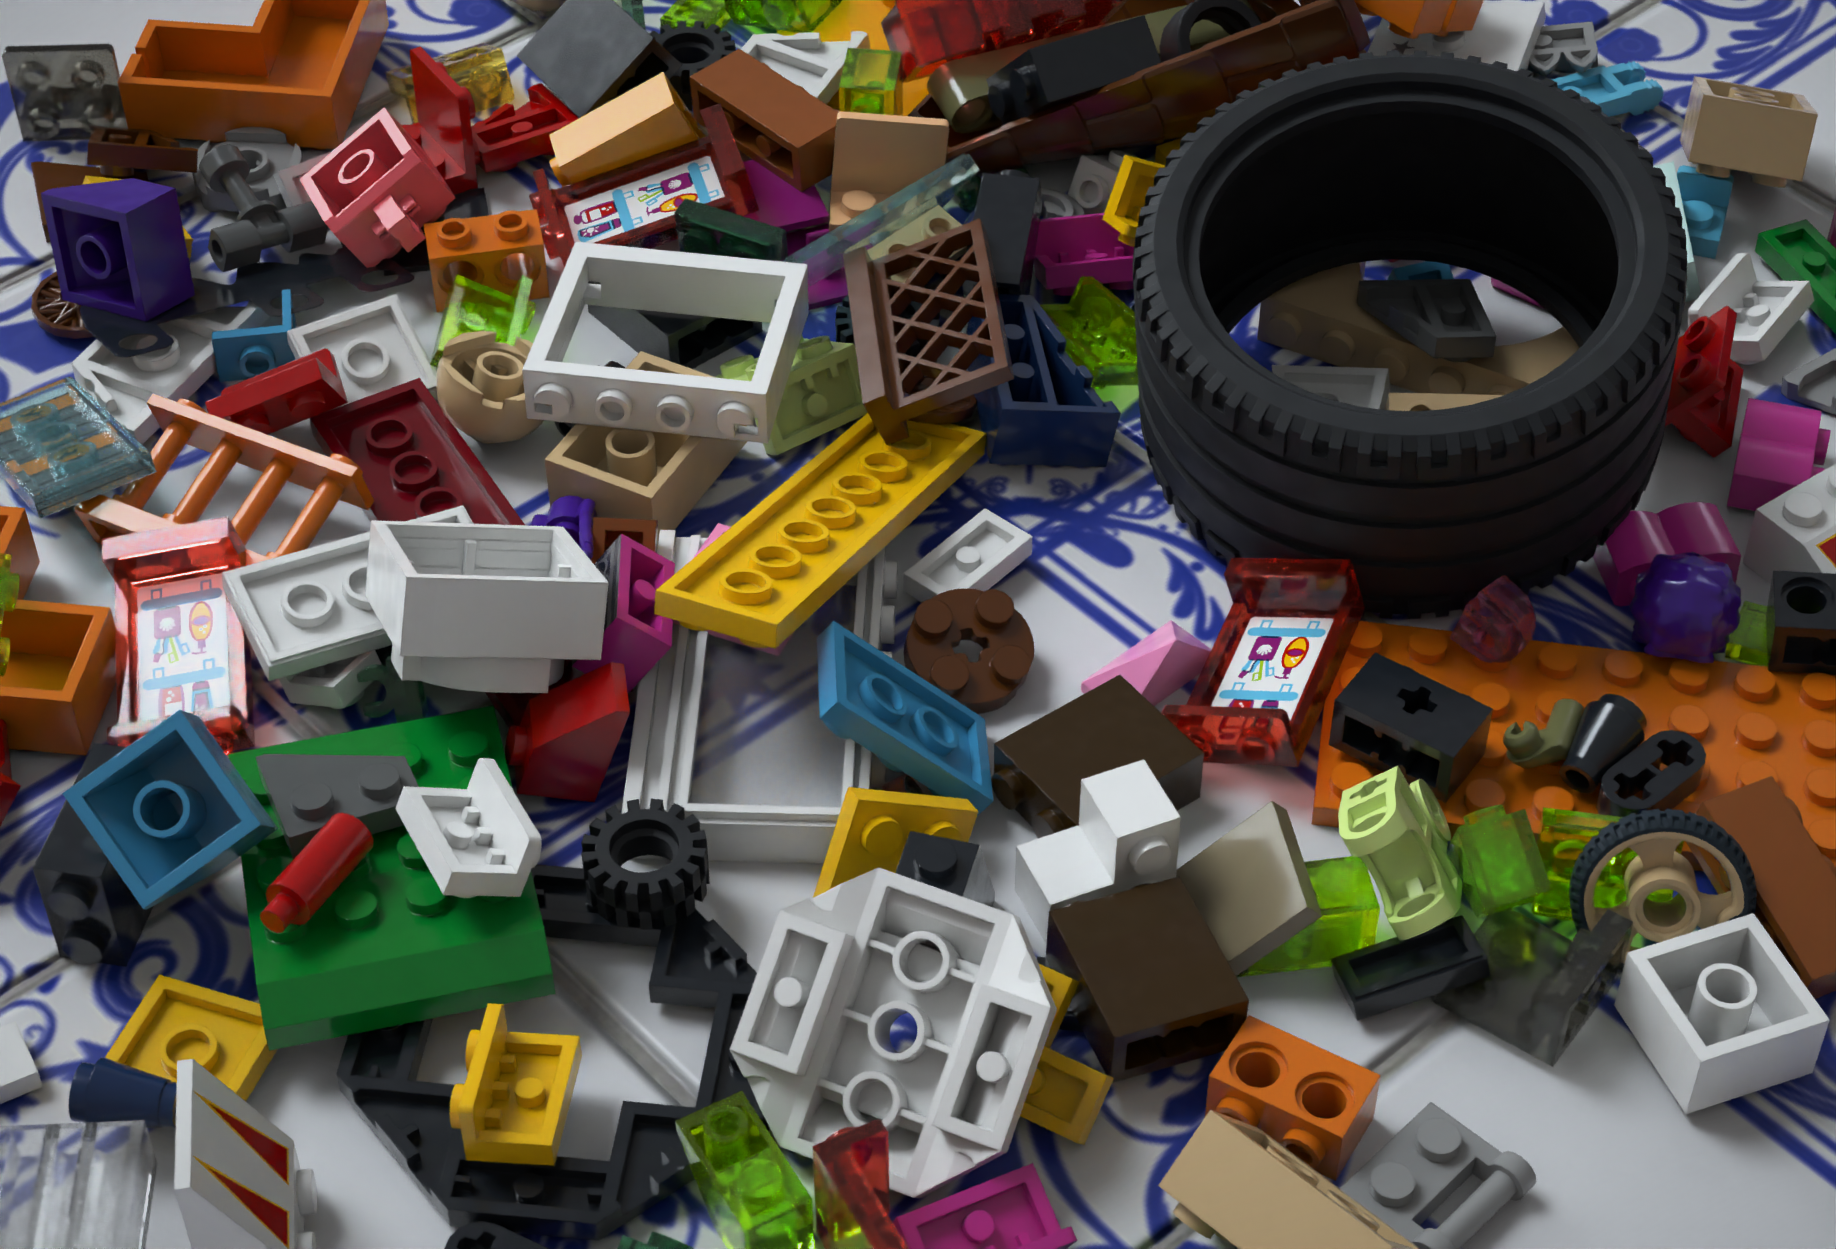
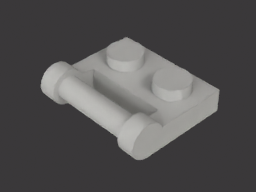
M1430 1102L1340 1189L1420 1249H1461L1509 1200H1520L1536 1184V1175L1533 1168L1523 1157L1510 1151L1500 1152L1441 1108ZM1472 1174L1483 1181L1437 1229H1424L1420 1226Z

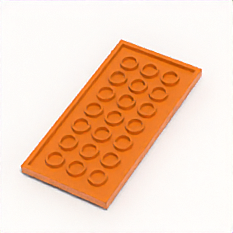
M1333 618L1312 825L1339 828L1338 812L1342 792L1383 773L1329 745L1335 699L1376 652L1493 708L1485 754L1446 803L1438 800L1450 829V841L1579 856L1593 836H1597L1601 829L1608 826L1600 818L1596 809L1601 782L1595 791L1590 794L1572 789L1562 780L1559 774V769L1566 759L1530 769L1520 767L1508 759L1507 748L1503 743V735L1507 728L1515 722L1518 723L1521 731H1523L1525 721L1534 723L1538 730L1545 729L1553 706L1558 700L1572 699L1585 708L1588 703L1598 701L1602 695L1615 694L1633 702L1645 715L1647 724L1643 730L1645 735L1644 741L1661 731L1674 730L1684 732L1696 738L1703 745L1706 758L1700 784L1692 794L1672 810H1683L1686 814L1689 812L1696 813L1704 801L1772 776L1785 797L1790 798L1798 807L1803 825L1821 854L1827 856L1836 867V675L1821 672L1769 671L1768 666L1723 661L1698 663L1686 659L1657 657L1635 651ZM1661 763L1659 770L1663 771L1668 766ZM1640 790L1634 796L1641 799L1643 791ZM1682 841L1675 849V852L1684 856L1692 865L1693 870L1704 871L1686 841ZM1626 848L1611 860L1630 863L1638 854L1632 849Z

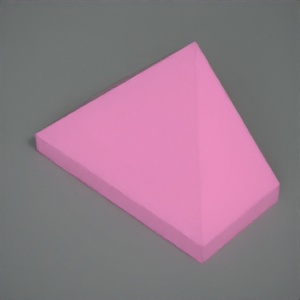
M1170 620L1081 682V692L1085 694L1112 678L1121 675L1155 706L1216 663L1217 653Z

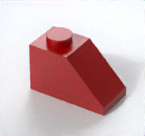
M610 662L553 688L548 693H543L529 699L520 726H510L505 744L507 765L515 767L517 794L595 802L630 714L624 664Z

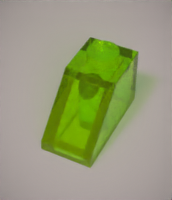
M1353 856L1304 862L1322 917L1236 977L1332 966V958L1375 944L1380 906L1364 862L1359 857L1354 858Z

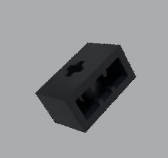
M1375 652L1335 699L1329 745L1382 772L1399 766L1409 785L1418 779H1423L1434 793L1436 799L1446 803L1485 754L1493 708Z

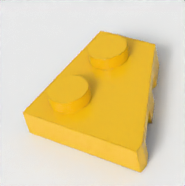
M848 787L813 898L876 868H882L895 873L910 831L969 842L979 811L968 799Z

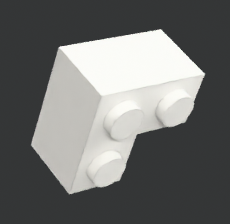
M1144 759L1081 779L1079 825L1016 846L1015 891L1045 943H1047L1049 911L1063 908L1073 902L1089 901L1130 890L1140 884H1152L1176 877L1181 817Z

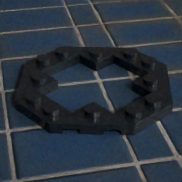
M537 864L534 868H531L546 937L657 947L649 981L650 1003L715 1009L696 1107L623 1101L610 1161L557 1156L555 1166L468 1161L465 1157L461 1129H453L450 1124V1100L454 1085L416 1081L433 1018L348 1035L336 1074L342 1094L450 1226L462 1227L471 1222L486 1221L502 1226L514 1233L598 1241L769 1132L770 1127L760 1110L748 1079L743 1077L730 1051L757 972L747 963V953L714 919L708 922L696 908L688 917L679 910H676V923L667 927L664 926L661 917L652 919L653 930H640V921L637 918L632 919L629 928L617 925L616 912L606 920L598 914L597 904L591 906L587 898V889H585L583 868Z

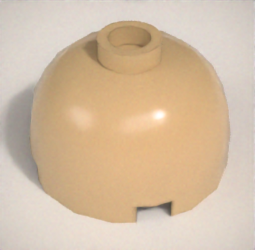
M468 332L448 340L438 364L436 388L442 412L452 425L474 440L482 443L509 442L522 439L533 433L544 421L527 419L522 369L533 343L516 336L515 345L512 346L506 343L495 342L497 332Z

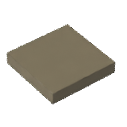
M1273 801L1269 802L1176 870V877L1179 876L1235 976L1322 917L1288 812Z

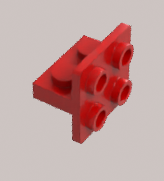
M1725 306L1710 317L1702 316L1689 326L1685 334L1678 339L1665 427L1672 423L1685 439L1695 442L1713 458L1732 447L1744 371L1730 359L1737 313L1729 306Z

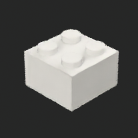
M1754 913L1627 952L1614 1004L1685 1114L1813 1073L1830 1021Z

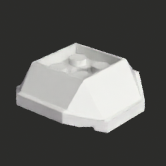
M876 868L812 899H804L779 911L730 1051L743 1077L748 1079L760 1110L779 1147L907 1196L922 1198L1007 1153L1057 1008L1020 917L888 870ZM910 1013L917 1024V1037L909 1049L898 1053L891 1044L890 1029L893 1022L899 1016Z

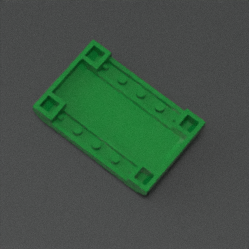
M493 705L228 754L231 763L278 828L241 855L256 985L269 1051L487 1008L488 1003L507 1004L556 994L547 940L532 872L530 871L520 897L475 896L473 898H460L453 895H443L404 825L372 835L374 841L373 848L307 923L302 925L290 923L282 933H275L269 930L260 919V913L269 904L266 899L267 888L294 858L291 856L260 779L256 756L263 754L405 756L419 787L467 789L478 759L491 758L496 761L509 785L512 787Z

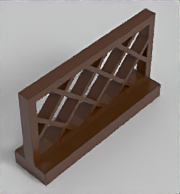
M980 218L873 261L865 246L843 254L862 402L886 445L909 437L907 420L1014 379L988 235ZM973 244L960 261L948 259L954 251ZM912 267L917 268L905 283L891 280L892 275ZM935 273L947 275L935 290L923 288ZM966 280L978 282L966 298L954 295ZM912 301L923 304L910 320L899 317ZM941 309L953 311L941 327L929 325ZM972 317L985 319L973 335L960 333ZM917 338L929 341L916 357L905 355V352ZM948 346L960 349L948 365L935 363ZM979 354L994 358L995 363L972 372L966 371ZM923 376L935 379L929 388L909 395L910 391Z

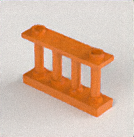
M152 394L146 403L164 432L143 462L152 473L130 481L122 495L115 494L112 498L97 494L78 502L74 510L95 542L189 578L220 574L308 549L339 500L369 510L374 499L362 477L363 472L361 468L343 455L333 453L328 457L209 414L190 400L181 398L175 402ZM186 444L212 453L172 514L165 513L163 517L143 510V507ZM236 462L263 472L224 533L217 532L214 536H210L193 528ZM287 481L314 490V493L275 553L268 552L264 556L245 548V545Z

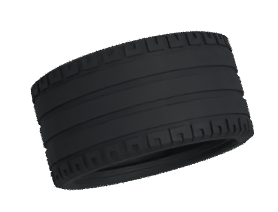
M1415 50L1414 55H1400L1399 51H1387V55L1374 56L1372 52L1361 53L1359 58L1349 60L1345 56L1333 58V63L1322 65L1320 62L1307 65L1306 70L1297 72L1292 69L1282 73V78L1276 81L1271 79L1264 80L1258 83V89L1254 91L1244 90L1236 95V101L1232 104L1224 102L1215 109V116L1212 118L1204 117L1198 122L1196 132L1187 133L1180 140V149L1172 150L1166 157L1165 167L1159 168L1154 176V186L1149 187L1145 196V205L1141 207L1133 255L1140 421L1149 463L1152 465L1157 484L1162 486L1163 495L1169 505L1174 504L1176 516L1182 523L1189 524L1190 533L1198 541L1206 540L1207 549L1216 557L1223 555L1226 557L1229 567L1235 571L1245 570L1248 572L1249 579L1255 583L1261 584L1265 581L1272 585V591L1283 596L1287 592L1297 595V601L1308 605L1312 601L1323 603L1326 610L1336 612L1338 607L1351 609V615L1364 616L1366 611L1380 613L1379 618L1392 619V614H1407L1408 619H1420L1422 613H1434L1437 618L1449 616V611L1459 609L1464 614L1476 612L1477 606L1488 604L1491 608L1503 604L1504 598L1514 596L1516 599H1520L1529 594L1530 588L1538 586L1543 589L1551 585L1554 576L1560 574L1565 577L1575 570L1577 561L1587 562L1595 555L1597 545L1603 546L1604 542L1614 533V530L1626 519L1630 510H1635L1643 491L1646 490L1664 437L1667 407L1686 299L1685 229L1682 228L1680 208L1675 207L1674 192L1672 188L1666 187V176L1661 168L1653 167L1652 155L1647 149H1639L1638 139L1631 132H1623L1621 130V123L1613 116L1605 117L1602 115V108L1594 102L1585 103L1581 101L1579 93L1572 89L1563 91L1557 88V82L1549 78L1539 80L1533 77V72L1522 68L1518 71L1507 69L1508 64L1495 61L1493 64L1481 62V57L1469 55L1467 59L1454 58V53L1442 52L1441 56L1427 55V51ZM1392 259L1421 260L1469 269L1490 276L1517 289L1551 313L1569 332L1579 346V349L1568 360L1544 377L1498 398L1473 405L1443 410L1395 411L1355 406L1306 391L1278 377L1260 365L1241 349L1229 333L1260 302L1295 281L1320 271L1366 261Z

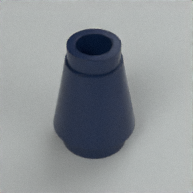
M104 1057L100 1058L96 1064L82 1062L74 1074L70 1088L69 1116L72 1121L85 1123L89 1131L162 1128L164 1126L176 1128L177 1082H171L169 1079Z

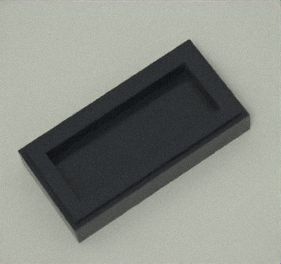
M1463 915L1451 918L1413 938L1399 941L1397 937L1331 959L1334 977L1357 1021L1491 976L1488 958Z

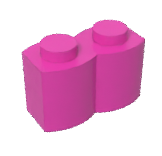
M1748 398L1727 506L1756 511L1762 505L1822 472L1824 468L1813 466V464L1824 465L1831 430L1819 428L1822 411Z
M1690 502L1666 508L1656 514L1648 511H1630L1626 519L1614 530V533L1608 540L1604 542V545H1597L1593 559L1614 605L1621 607L1630 605L1635 595L1634 589L1638 574L1650 567L1656 554L1676 555L1695 552L1712 561L1726 563L1732 570V578L1735 583L1741 554L1717 506L1705 502Z

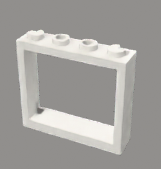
M575 242L522 369L527 419L768 443L809 313L808 264ZM589 281L600 282L601 285H599V284H589L588 282H589ZM585 304L770 323L752 381L562 362ZM754 418H758V427L740 426V424L752 426Z

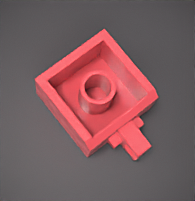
M385 107L300 179L324 223L366 268L375 267L383 259L394 257L402 247L409 253L426 238L421 230L423 224L433 223L445 212L447 205L456 198L424 149Z

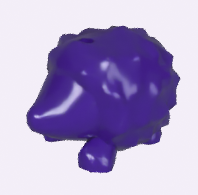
M1695 552L1676 555L1656 554L1650 567L1637 576L1634 589L1635 595L1629 609L1635 618L1632 640L1646 644L1644 653L1657 657L1686 659L1698 663H1714V654L1725 653L1726 644L1730 642L1729 635L1740 624L1738 609L1741 606V588L1733 581L1732 570L1728 564L1712 561Z

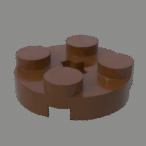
M954 589L923 601L917 607L904 644V663L907 669L973 712L983 714L1005 706L1015 697L1017 690L1024 684L1034 658V641L1026 620L1014 609L1011 597L1005 592L997 589L986 591ZM961 640H970L979 644L983 650L980 651L977 662H969L965 653L955 654L952 648L959 646Z

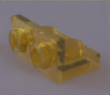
M480 43L433 58L436 62L440 61L445 66L448 75L460 87L464 86L468 89L474 101L476 112L514 100L515 95L501 48ZM411 64L385 72L390 92L406 99L412 124L417 123L418 117Z

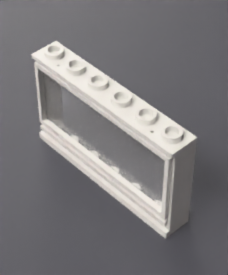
M660 530L657 554L675 563V574L694 558L707 538H700V535L676 537V530ZM886 546L795 630L779 656L709 635L708 631L691 630L683 627L681 624L673 623L672 647L639 681L621 814L628 812L627 801L639 799L640 809H649L651 799L663 800L665 812H668L674 803L684 807L685 819L693 814L700 821V831H705L708 861L824 864L848 787L864 789L886 787L887 767L878 759L876 754L852 739L838 737L820 720L817 637L835 621L893 659L892 652L882 651V644H894L895 606L885 605V598L897 599L898 561H886ZM645 855L633 858L668 860L666 858L654 855Z

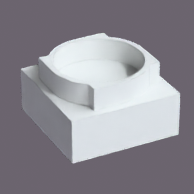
M371 520L365 596L392 642L391 662L401 680L423 681L437 686L476 692L548 693L549 685L556 683L562 678L565 659L601 660L609 582L564 527Z

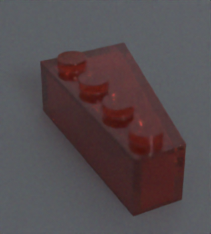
M895 0V6L883 19L881 25L897 72L902 55L903 83L930 77L938 67L952 60L1104 25L1128 0Z

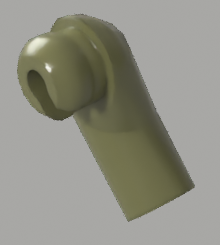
M1561 699L1554 704L1545 729L1538 730L1534 723L1525 721L1523 731H1521L1518 723H1513L1503 735V743L1507 748L1508 759L1526 769L1566 759L1585 708L1575 700Z

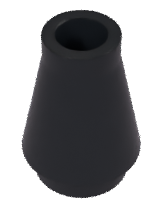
M1615 694L1602 695L1598 701H1593L1586 705L1567 758L1559 769L1560 777L1569 787L1581 793H1593L1607 770L1644 742L1645 735L1643 730L1647 722L1645 715L1639 707L1630 700Z

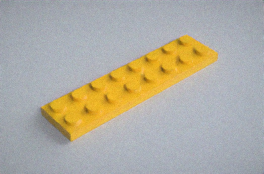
M865 414L655 590L654 614L677 620L683 627L691 630H711L739 638L743 644L750 647H770L776 649L985 454L987 433L951 423L929 424L907 421L909 437L886 445L869 414Z

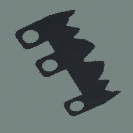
M340 241L342 248H339L335 254L303 253L299 257V264L262 262L237 268L236 281L231 285L192 278L194 296L147 322L88 306H81L80 313L85 328L115 356L133 357L169 347L174 343V340L157 324L248 300L252 301L266 314L280 317L282 316V309L274 308L270 303L273 299L282 296V290L291 289V294L303 295L308 298L306 304L291 309V314L319 307L324 303L323 298L306 286L308 284L341 276L360 291L375 292L409 283L414 280V275L391 258L383 259L375 267L366 268ZM374 271H392L398 274V278L395 281L381 285L366 284L361 280L364 275ZM149 334L158 339L154 345L143 349L130 350L119 346V342L122 339L132 335Z

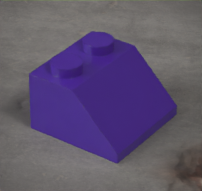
M130 178L48 189L41 193L62 300L147 322L195 295L176 188Z

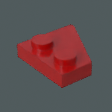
M542 83L535 84L528 88L529 102L517 110H514V105L506 103L492 112L489 118L471 126L472 136L480 151L481 161L479 166L486 173L490 171L502 172L516 167L518 162L539 155H555L549 135L579 118Z

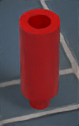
M336 813L329 819L267 888L266 899L269 904L260 913V919L269 930L275 933H282L290 923L302 925L310 920L373 848V837L366 825L347 813Z

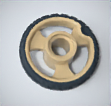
M1683 810L1641 811L1642 814L1636 815V813H1632L1619 818L1617 823H1610L1585 845L1583 852L1578 856L1573 867V873L1571 874L1569 887L1570 909L1575 927L1581 939L1584 940L1585 945L1595 956H1599L1602 962L1613 969L1618 968L1619 972L1622 973L1627 952L1640 949L1631 946L1632 939L1637 933L1648 940L1662 942L1691 933L1697 926L1704 929L1752 913L1755 915L1757 891L1750 862L1734 837L1715 822H1709L1705 817L1689 812L1686 814ZM1682 841H1686L1700 846L1711 853L1726 871L1731 891L1717 895L1698 891L1693 867L1684 856L1675 852L1677 846ZM1626 848L1632 849L1638 856L1630 862L1625 872L1624 886L1627 900L1611 908L1595 907V887L1602 870L1618 853ZM1659 889H1671L1678 892L1674 898L1665 902H1655L1646 898L1650 893Z

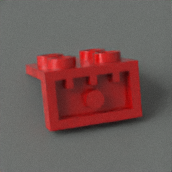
M421 46L410 49L418 122L401 126L424 149L454 195L469 189L478 188L476 165L480 164L481 157L478 145L472 136L471 119L476 114L472 96L466 87H460L448 75L445 66L440 61L436 62Z

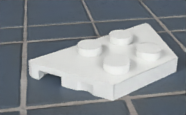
M852 31L850 41L821 42L819 32L797 33L791 36H783L779 33L753 34L741 48V50L758 61L767 64L772 70L792 83L803 87L808 93L825 104L830 101L871 49L868 33L863 31ZM716 136L739 163L752 160Z
M249 300L246 307H221L157 324L174 340V343L169 347L133 357H117L96 339L71 363L75 380L130 446L139 449L160 428L146 403L151 395L156 394L175 402L181 398L188 400L217 371L212 346V332L257 328L270 315L266 314ZM149 334L132 335L122 339L119 342V346L130 350L143 349L154 345L158 339Z

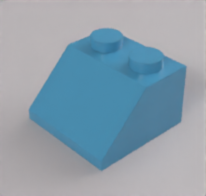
M180 709L62 793L141 907L146 910L222 870L278 829L200 717Z

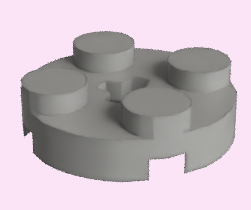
M243 127L225 132L226 141L217 144L213 148H211L210 140L198 148L197 173H192L195 189L199 193L202 205L206 210L210 212H223L226 210L239 212L227 192L213 191L199 170L202 158L209 151L226 144L236 146L250 168H253L250 169L246 182L259 201H272L278 210L287 208L273 175L280 170L299 164L303 160L301 149L296 143L295 146L288 144L286 134L265 127Z

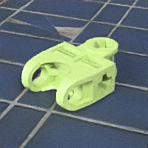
M1396 766L1343 791L1338 812L1339 834L1350 854L1354 858L1359 857L1370 871L1380 892L1384 913L1399 941L1425 933L1452 918L1461 906L1463 882L1447 855V844L1451 840L1450 829L1443 810L1428 784L1423 779H1418L1410 783L1409 786L1399 766Z

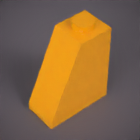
M664 72L549 135L556 156L549 160L553 173L564 189L573 186L582 200L705 156H710L714 168L720 167L713 145Z

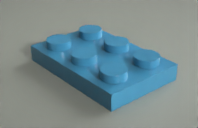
M833 621L817 637L820 720L835 735L842 739L854 740L876 754L878 759L887 768L895 772L903 771L928 787L934 796L968 799L979 811L978 815L982 813L993 802L985 719Z

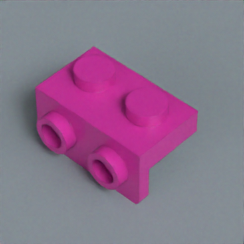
M1104 213L1040 219L1034 258V275L1047 290L1053 289V294L1059 296L1083 294L1087 292V285L1109 283L1110 289H1134V247L1118 240L1120 232L1102 219Z
M1033 1163L898 1216L891 1222L902 1249H1067L1077 1241L1071 1226L1061 1230Z

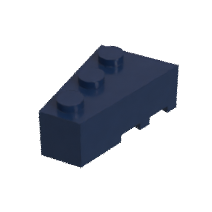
M999 294L1014 379L974 394L977 400L976 406L982 432L987 433L985 446L989 463L1106 467L1121 415L1120 411L1112 401L1103 402L1091 386L1093 375L1085 365H1075L1065 351L1066 339L1033 295ZM972 317L968 323L966 334L973 335L985 319ZM979 354L968 367V371L972 372L995 363L994 358Z

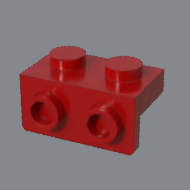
M326 348L224 388L220 396L205 402L209 414L267 435L348 403L334 355Z

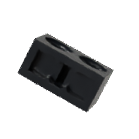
M1773 571L1766 612L1769 671L1821 672L1836 675V574Z

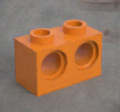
M537 209L526 211L511 210L495 215L464 219L449 218L441 222L423 224L436 312L550 297L544 243Z
M1248 1015L1209 1075L1205 1117L1210 1110L1257 1127L1318 1173L1336 1181L1374 1118L1381 1075Z

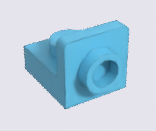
M1682 165L1678 168L1677 179L1693 255L1715 259L1734 177L1731 174L1728 178L1705 175L1696 172L1695 167Z

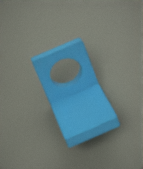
M291 289L282 290V325L212 332V346L220 382L247 380L296 360L287 340V331L297 328L295 313L291 314V309L294 308Z

